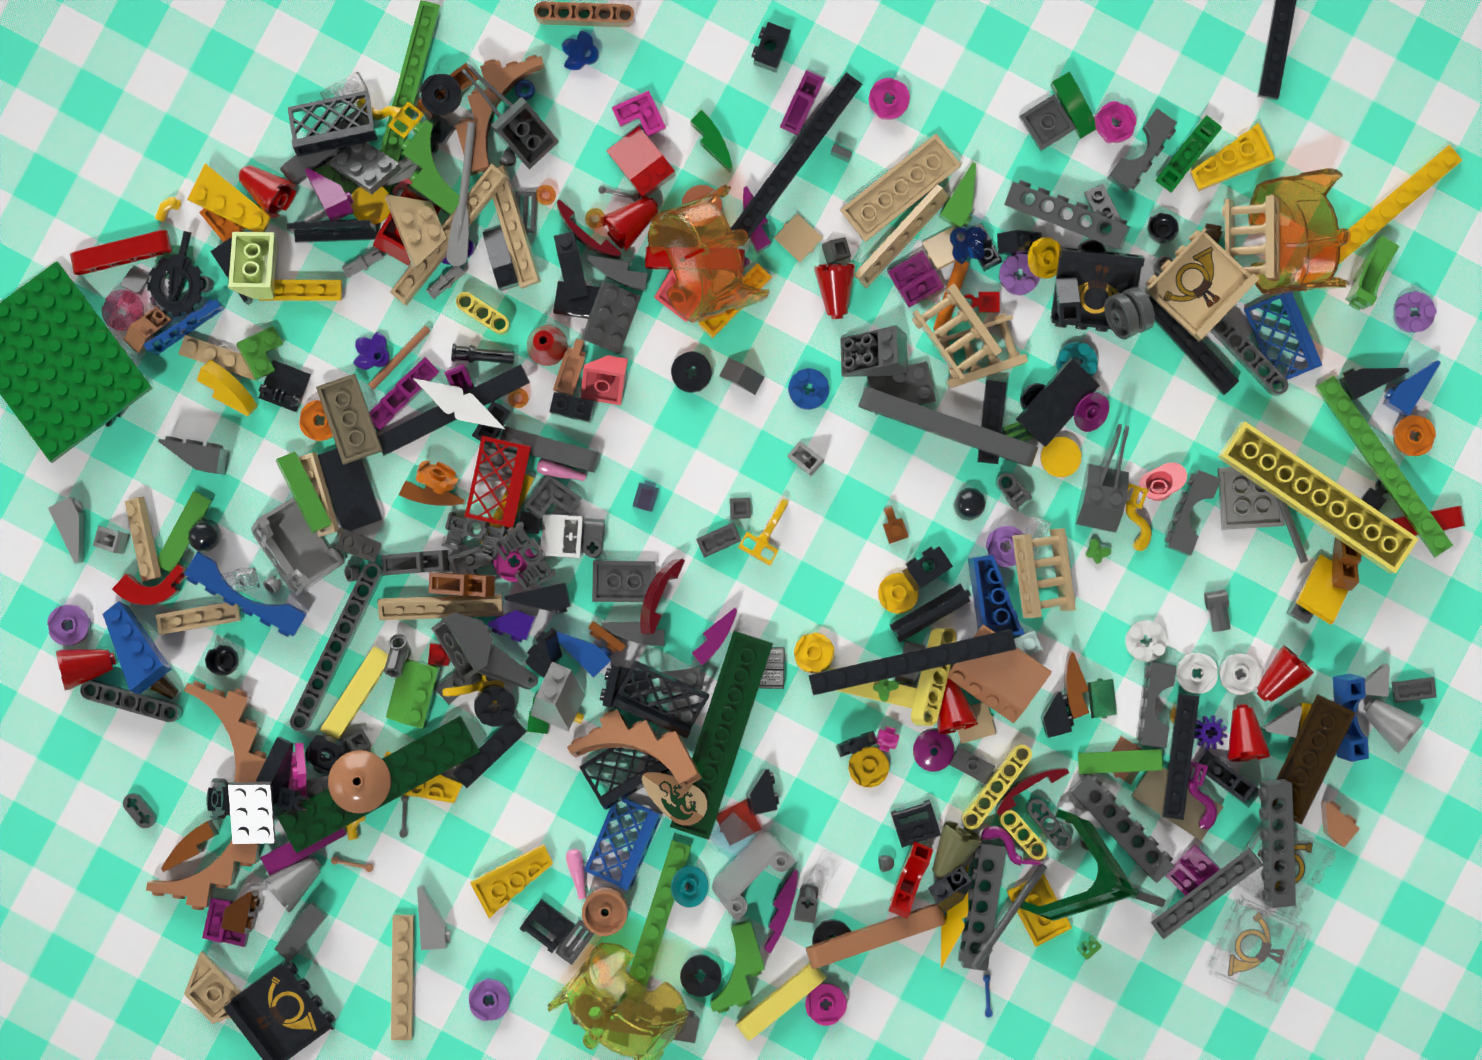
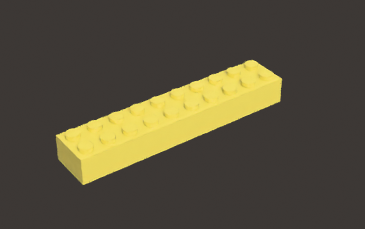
M1246 421L1238 425L1217 457L1389 574L1398 571L1419 540V538Z

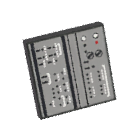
M772 647L759 688L784 689L785 647Z

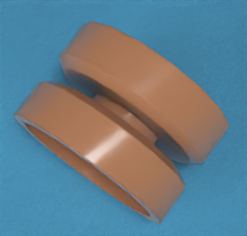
M601 887L594 890L588 895L582 907V919L585 926L592 933L599 936H609L617 933L624 926L628 917L629 906L627 900L620 891L612 887ZM602 909H607L609 911V914H602Z

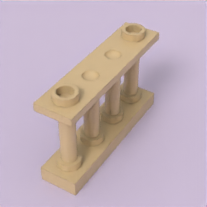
M1275 195L1266 196V202L1263 204L1235 206V202L1225 199V205L1222 207V214L1225 218V251L1234 259L1235 255H1266V263L1263 266L1243 268L1251 275L1253 273L1264 274L1270 281H1279V198ZM1266 214V222L1263 225L1235 227V215ZM1264 233L1266 235V243L1263 245L1235 247V235Z
M953 284L947 288L946 292L948 294L946 298L922 315L917 310L914 311L912 321L918 329H923L950 367L948 372L954 380L958 378L961 382L965 378L962 374L963 371L986 355H992L993 358L996 357L1002 350L959 289ZM950 304H956L960 310L958 315L932 332L926 321ZM962 321H968L972 327L970 332L944 349L938 338ZM974 338H980L984 344L982 349L957 366L950 355Z
M1006 313L995 316V321L984 324L987 330L999 325L1009 353L1008 360L1001 362L1000 359H997V356L993 358L990 355L988 356L989 366L981 368L976 362L970 367V373L964 374L965 378L961 382L958 378L954 380L950 375V379L946 381L948 390L1028 362L1026 354L1020 355L1016 351L1007 322L1013 319L1012 315L1007 316ZM970 329L948 336V333H945L938 340L946 349L950 346V341L963 337L970 332ZM970 342L963 346L967 358L974 354ZM952 354V355H950V357L952 358V360H953L954 363H955V360H954V357H953V354Z
M1065 528L1050 529L1049 537L1031 539V534L1012 536L1023 618L1042 617L1041 609L1060 606V611L1076 610ZM1052 544L1053 557L1034 560V547ZM1054 565L1056 577L1037 580L1036 568ZM1057 586L1059 598L1040 601L1038 589Z

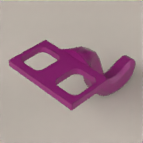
M1191 761L1188 789L1190 794L1206 808L1205 814L1199 821V827L1206 830L1214 825L1217 818V809L1214 802L1199 790V786L1203 785L1208 766ZM1195 766V770H1194V773H1193V777L1191 778V773H1192L1193 767ZM1203 768L1201 779L1198 781L1201 769Z
M989 826L981 833L984 840L1001 838L1005 843L1010 861L1016 865H1041L1044 863L1043 859H1022V856L1018 855L1015 850L1011 835L1004 828Z

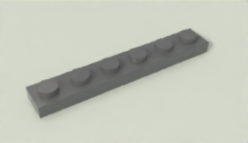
M1248 848L1150 923L1162 939H1166L1263 866V864L1251 848Z

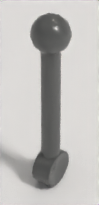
M604 186L598 188L600 194L609 193L631 198L634 202L640 199L638 193L632 195L606 189Z
M408 795L401 796V801L403 802L402 830L399 832V835L402 838L408 835L406 830Z

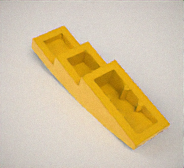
M757 263L729 290L698 325L713 339L771 280L772 276Z

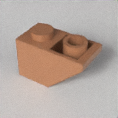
M156 306L130 325L123 340L137 353H140L146 349L143 344L161 334L171 323L172 319Z
M1323 800L1321 802L1323 832L1339 846L1345 847L1360 829L1355 825L1357 821L1349 814L1346 816L1340 812L1341 807L1331 800L1329 803Z

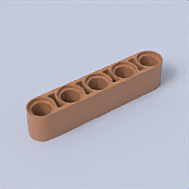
M542 1L534 7L536 20L544 25L630 27L635 22L634 10L626 4ZM547 9L549 14L546 17H540L538 15L539 11ZM568 10L570 13L566 18H562L559 16L560 11ZM584 10L590 12L589 17L585 19L579 17V14ZM603 11H608L611 15L608 19H602L600 14ZM623 12H629L631 17L628 20H623L620 18V15Z

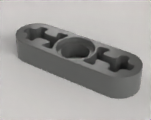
M1038 798L1031 799L1026 806L1029 815L1056 849L1061 851L1067 850L1072 843L1070 835L1042 800ZM1033 803L1037 805L1041 804L1039 809L1043 814H1045L1046 811L1048 812V814L1044 815L1040 819V821L1037 820V818H1039L1040 815L1036 811H1034L1033 813L1031 811L1033 809ZM1048 818L1054 820L1055 826L1052 830H1046L1043 827V822ZM1058 828L1061 829V831H1058V834L1061 837L1066 836L1067 838L1065 839L1066 844L1064 846L1061 844L1057 845L1059 840L1055 835L1052 838L1050 837V834L1055 833Z

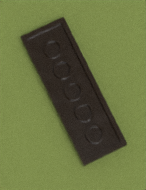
M1320 694L1316 695L1276 780L1285 779L1292 783L1293 821L1301 825L1357 713ZM1277 799L1273 801L1272 807L1277 804Z

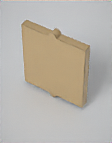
M796 214L788 224H784V228L774 239L797 261L801 262L810 252L814 251V248L823 237L799 214Z
M954 226L922 242L928 253V259L932 260L937 270L970 254L964 244V238L959 236Z
M981 702L971 705L977 717L978 725L966 730L964 728L957 730L961 744L996 734L992 721L993 716L990 714L989 707L985 703Z

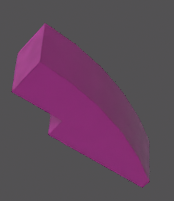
M809 69L805 71L780 128L797 136L799 135L826 77Z
M747 186L743 188V211L753 199V195ZM766 217L750 237V241L757 254L771 246V241L762 228L768 224Z
M735 607L703 633L708 640L692 652L701 665L705 664L715 654L729 634L737 613Z

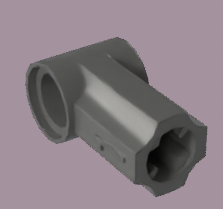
M1223 589L1205 592L1204 602L1207 611H1209L1212 632L1231 629L1227 609L1229 607L1227 591Z
M395 634L389 640L390 650L384 673L392 678H399V676L403 675L406 660L412 653L407 638L403 634Z

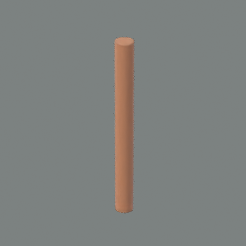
M425 325L368 385L375 390L431 330Z

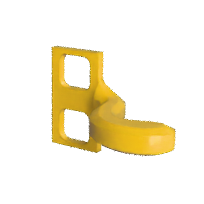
M364 98L359 99L356 102L357 107L361 109L366 100ZM409 102L402 108L387 106L381 110H376L372 107L375 120H382L392 116L393 120L388 124V127L404 139L424 116L420 110ZM407 108H411L419 116L412 120L404 111ZM397 120L408 127L404 133L394 127V123Z
M1129 483L1128 493L1130 488H1133L1130 500L1127 501L1126 499V514L1141 530L1139 537L1133 544V548L1137 551H1144L1150 544L1152 532L1148 522L1138 515L1136 508L1142 509L1148 489ZM1143 491L1141 501L1137 504L1139 493Z
M786 499L780 501L760 536L755 537L746 532L738 548L770 566L779 550L769 544V538L786 510L789 501ZM745 538H750L756 542L753 550L743 545ZM763 548H767L774 553L771 560L761 556Z
M482 675V678L476 683L445 688L442 690L443 696L449 697L469 694L475 691L481 692L484 687L489 685H501L504 687V682L500 680L488 681L486 676Z

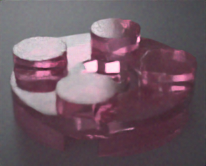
M126 290L111 292L105 298L106 301L101 310L106 324L118 331H128L131 324L144 316L142 300L133 292ZM121 305H123L125 308L128 307V311L126 312L127 314L125 316L123 314H118V311L121 310Z

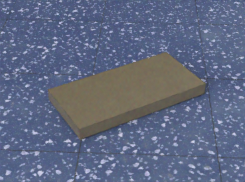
M355 373L316 387L343 465L383 452Z
M1164 767L1163 770L1146 771L1131 794L1132 797L1161 816L1168 771ZM1188 789L1184 820L1166 819L1200 841L1203 840L1209 830L1199 827V821L1205 814L1206 808L1190 794ZM1211 799L1216 806L1218 816L1224 806Z

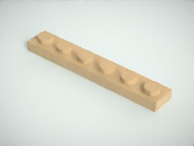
M501 165L497 168L506 174L508 179L493 196V201L519 286L524 289L541 282L507 168Z
M937 184L929 191L927 196L913 209L906 219L872 253L869 259L858 268L854 276L866 289L950 199L941 186Z
M494 594L491 597L378 599L377 602L379 620L445 618L454 612L469 617L503 616L504 613L502 594Z
M394 914L392 919L391 1040L413 1039L414 915Z

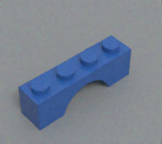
M1351 673L1333 676L1334 702L1357 712L1360 701L1366 698L1365 677ZM1357 713L1337 752L1338 758L1350 762L1369 759L1368 738L1360 729Z

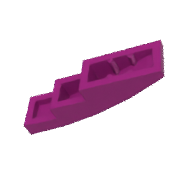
M426 357L399 380L395 387L369 412L374 427L379 432L423 390L414 379L431 382L440 373Z
M343 828L299 853H296L291 843L288 842L260 857L270 876L347 834Z
M796 868L793 869L772 902V905L778 909L768 923V927L773 932L765 943L764 950L769 953L773 951L790 915L798 878V870Z

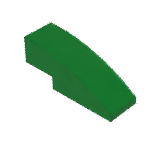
M1070 71L1052 81L1050 86L1076 127L1075 131L1079 138L1082 139L1095 131L1096 126L1093 114Z
M701 109L690 121V125L703 136L700 140V146L728 172H731L733 166L726 143L715 124Z

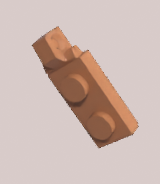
M576 338L573 348L568 347L567 351H565L553 391L569 396L574 395L585 361L586 352L582 351L585 341Z

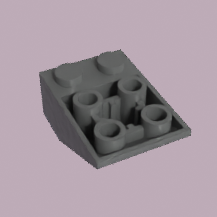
M897 325L840 338L842 377L892 376L908 372L907 334Z
M166 436L165 440H158L159 443L195 470L225 475L229 451L224 450L223 445L207 442L206 446H203V442L186 439V443H183V439Z

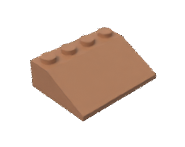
M982 625L973 638L995 632ZM1017 648V650L952 664L948 678L1006 719L1015 723L1051 675L1052 671Z

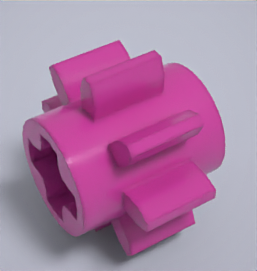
M886 726L885 730L879 729L876 737L878 741L876 744L880 745L879 750L889 752L890 748L896 749L900 735L895 734V728Z

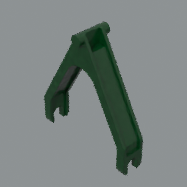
M1058 809L1055 817L1066 820V822L1074 825L1096 860L1098 866L1096 880L1086 892L1042 906H1037L1023 900L1020 908L1055 921L1123 899H1135L1138 896V889L1132 886L1093 824L1075 814Z

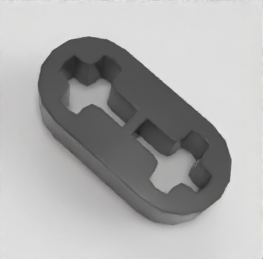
M131 793L124 798V809L139 827L149 828L156 823L155 812L141 795ZM130 798L137 799L136 806L139 810L135 806H129ZM140 812H142L144 815H150V823L142 822L144 817Z

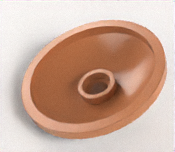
M362 750L352 751L344 754L334 763L329 773L328 787L333 800L342 809L352 813H366L379 807L387 798L391 788V775L386 763L376 754ZM357 777L361 779V784L358 786L354 784V780Z

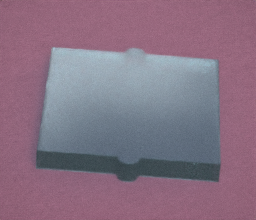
M732 812L711 834L710 840L718 847L719 852L722 851L733 861L758 835L747 825L746 821L743 822Z

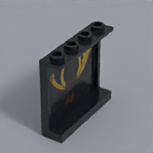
M1060 246L1056 278L1077 277L1081 322L1060 324L1057 320L1055 280L1050 316L1051 322L1055 324L1054 326L1066 328L1067 325H1074L1076 329L1087 330V327L1096 328V331L1108 332V329L1111 328L1105 316V301L1112 295L1122 293L1132 287H1139L1141 268L1144 267L1145 261L1143 255Z
M287 959L232 997L223 1007L262 1060H289L328 1030H334L336 1025V1018L332 1012L324 1009L322 999L319 995L312 993L309 982L299 976L297 966L292 961L289 963Z

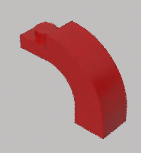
M178 564L160 584L153 587L143 585L131 574H125L112 590L121 598L134 604H161L174 598L181 591L175 585H180L187 576L184 573L187 568Z
M914 841L893 889L889 912L908 919L917 889L930 864L933 853L932 848Z

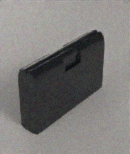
M558 281L553 314L588 319L600 287L586 285L589 297L568 301L564 282Z

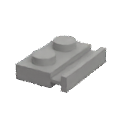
M484 447V451L488 456L498 451ZM503 451L508 461L516 457V454ZM500 452L490 458L496 469L506 463ZM482 454L481 461L486 458L484 454ZM488 460L480 464L479 470L483 476L494 471ZM515 460L510 463L513 468ZM508 465L498 470L504 481L512 477V470ZM496 472L486 478L501 482Z

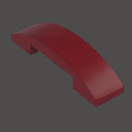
M560 199L557 201V209L563 223L570 232L574 231L575 237L580 243L599 255L618 260L622 257V252L607 239L600 245L572 221L575 217V212Z
M684 559L670 561L652 580L642 604L640 617L641 634H654L662 616L656 613L655 610L668 580L678 579L685 562Z
M1050 768L1023 778L1004 794L995 808L996 814L1001 815L1016 806L1013 797L1047 777L1050 783H1054L1070 772L1066 768Z

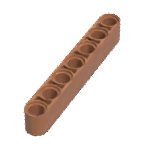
M935 903L911 911L908 919L896 916L813 944L805 949L811 968L815 969L946 924L941 907Z

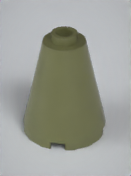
M946 821L943 825L932 871L939 880L963 865L982 842L978 834L966 827H957L959 823L954 821Z

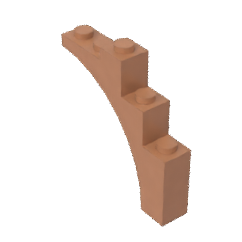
M532 55L525 58L526 61L520 63L512 61L503 68L500 60L491 59L485 61L484 65L480 66L483 78L505 97L520 80L545 69L542 56ZM487 88L483 92L497 109L501 100ZM474 90L471 92V95H468L474 119H462L459 121V124L455 125L464 154L468 122L476 123L471 176L485 172L490 166L488 135L491 121L495 114L478 90Z
M195 680L194 683H187L184 691L199 698L209 706L222 721L230 736L236 766L234 782H256L267 759V753L260 750L253 752L262 728L257 727V722L249 719L243 721L252 697L247 696L248 692L238 688L235 691H228L227 696H224V691L216 688L213 691L205 688L206 684Z
M618 709L606 712L603 715L604 717L599 719L602 724L601 728L596 727L592 729L587 736L576 738L571 742V745L567 746L570 754L575 758L604 748H627L641 751L662 762L683 788L702 778L684 742L676 731L663 734L661 736L662 739L659 740L647 720L636 722L632 725L633 728L630 729L623 714Z
M231 840L221 856L201 872L183 879L170 881L151 880L147 882L146 891H151L154 896L172 894V898L185 899L186 896V905L192 906L191 909L204 910V907L207 908L210 904L214 884L218 888H228V886L235 884L238 862H240L241 866L248 867L259 862L261 843L233 844Z

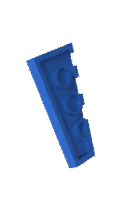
M209 300L202 306L203 308L197 312L190 313L184 320L143 345L147 351L159 355L184 338L185 335H188L223 311L225 307L218 300Z

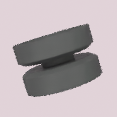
M1139 287L1129 288L1106 299L1104 309L1107 322L1114 334L1120 339L1126 340L1137 333L1150 330L1154 326L1155 313L1149 297Z

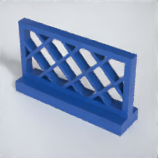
M1291 289L1243 309L1261 353L1269 361L1275 362V368L1277 364L1289 368L1285 376L1287 380L1323 366ZM1278 299L1281 300L1283 305L1280 314L1269 310L1271 303ZM1268 304L1267 309L1261 307ZM1256 308L1265 311L1261 322L1253 320L1249 311ZM1284 310L1287 314V317L1283 316ZM1267 312L1279 317L1274 328L1263 324ZM1281 318L1288 320L1291 324L1288 333L1277 329ZM1254 323L1259 324L1258 330ZM1262 326L1273 330L1269 341L1261 339L1259 336ZM1292 329L1295 333V336L1291 335ZM1275 331L1287 336L1282 347L1271 343ZM1289 337L1296 339L1299 343L1296 352L1285 348ZM1262 342L1267 343L1266 348H1264ZM1269 345L1281 349L1277 360L1268 357L1266 352ZM1300 348L1302 350L1303 355L1299 354ZM1283 350L1294 354L1290 366L1279 362ZM1297 356L1306 360L1307 368L1299 370L1293 367ZM1291 369L1297 371L1295 373L1290 374ZM1274 381L1275 385L1280 383L1279 381Z
M625 798L622 802L626 803L629 812L618 815L617 804L609 809L584 871L615 884L623 890L629 891L633 887L663 813ZM638 810L647 812L645 821L637 824L633 812ZM630 814L634 825L624 829L620 818ZM617 819L621 831L610 834L608 825L611 821ZM636 828L638 833L637 840L629 843L625 831ZM622 833L626 845L616 848L612 837ZM609 838L613 850L603 854L600 844L603 840ZM628 847L629 859L621 862L617 851ZM614 852L618 864L608 867L604 856ZM601 857L605 869L601 871L591 869L593 861ZM617 866L620 867L622 872L619 881L613 879L609 871Z

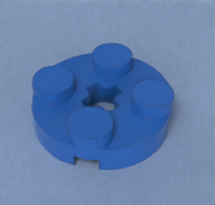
M815 369L799 370L792 376L788 385L790 399L797 407L804 410L818 408L826 401L829 395L827 378ZM812 384V388L815 389L814 393L810 392L809 395H806L803 386Z

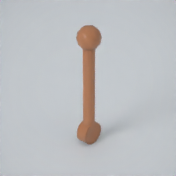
M338 857L331 858V863L334 865L343 864L365 869L367 872H371L374 869L372 864L363 865L340 860Z

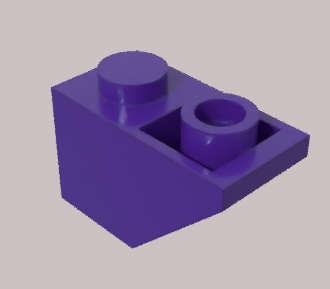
M515 610L490 621L488 627L492 628L491 632L499 635H503V633L510 634V639L522 643L523 640L527 641L529 639L537 617Z

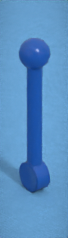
M985 974L983 976L986 994V1010L984 1014L990 1018L993 1015L990 1009L989 992L991 977Z

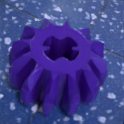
M1204 715L1202 716L1203 722L1198 719L1196 720V724L1199 727L1195 728L1198 734L1194 735V739H1199L1196 744L1198 746L1204 744L1205 750H1208L1210 745L1215 750L1217 749L1216 742L1220 745L1224 744L1221 737L1227 738L1228 735L1222 733V731L1227 729V726H1220L1223 720L1218 719L1216 721L1215 715H1211L1210 719ZM1211 729L1212 731H1214V734L1208 735L1206 734V730Z

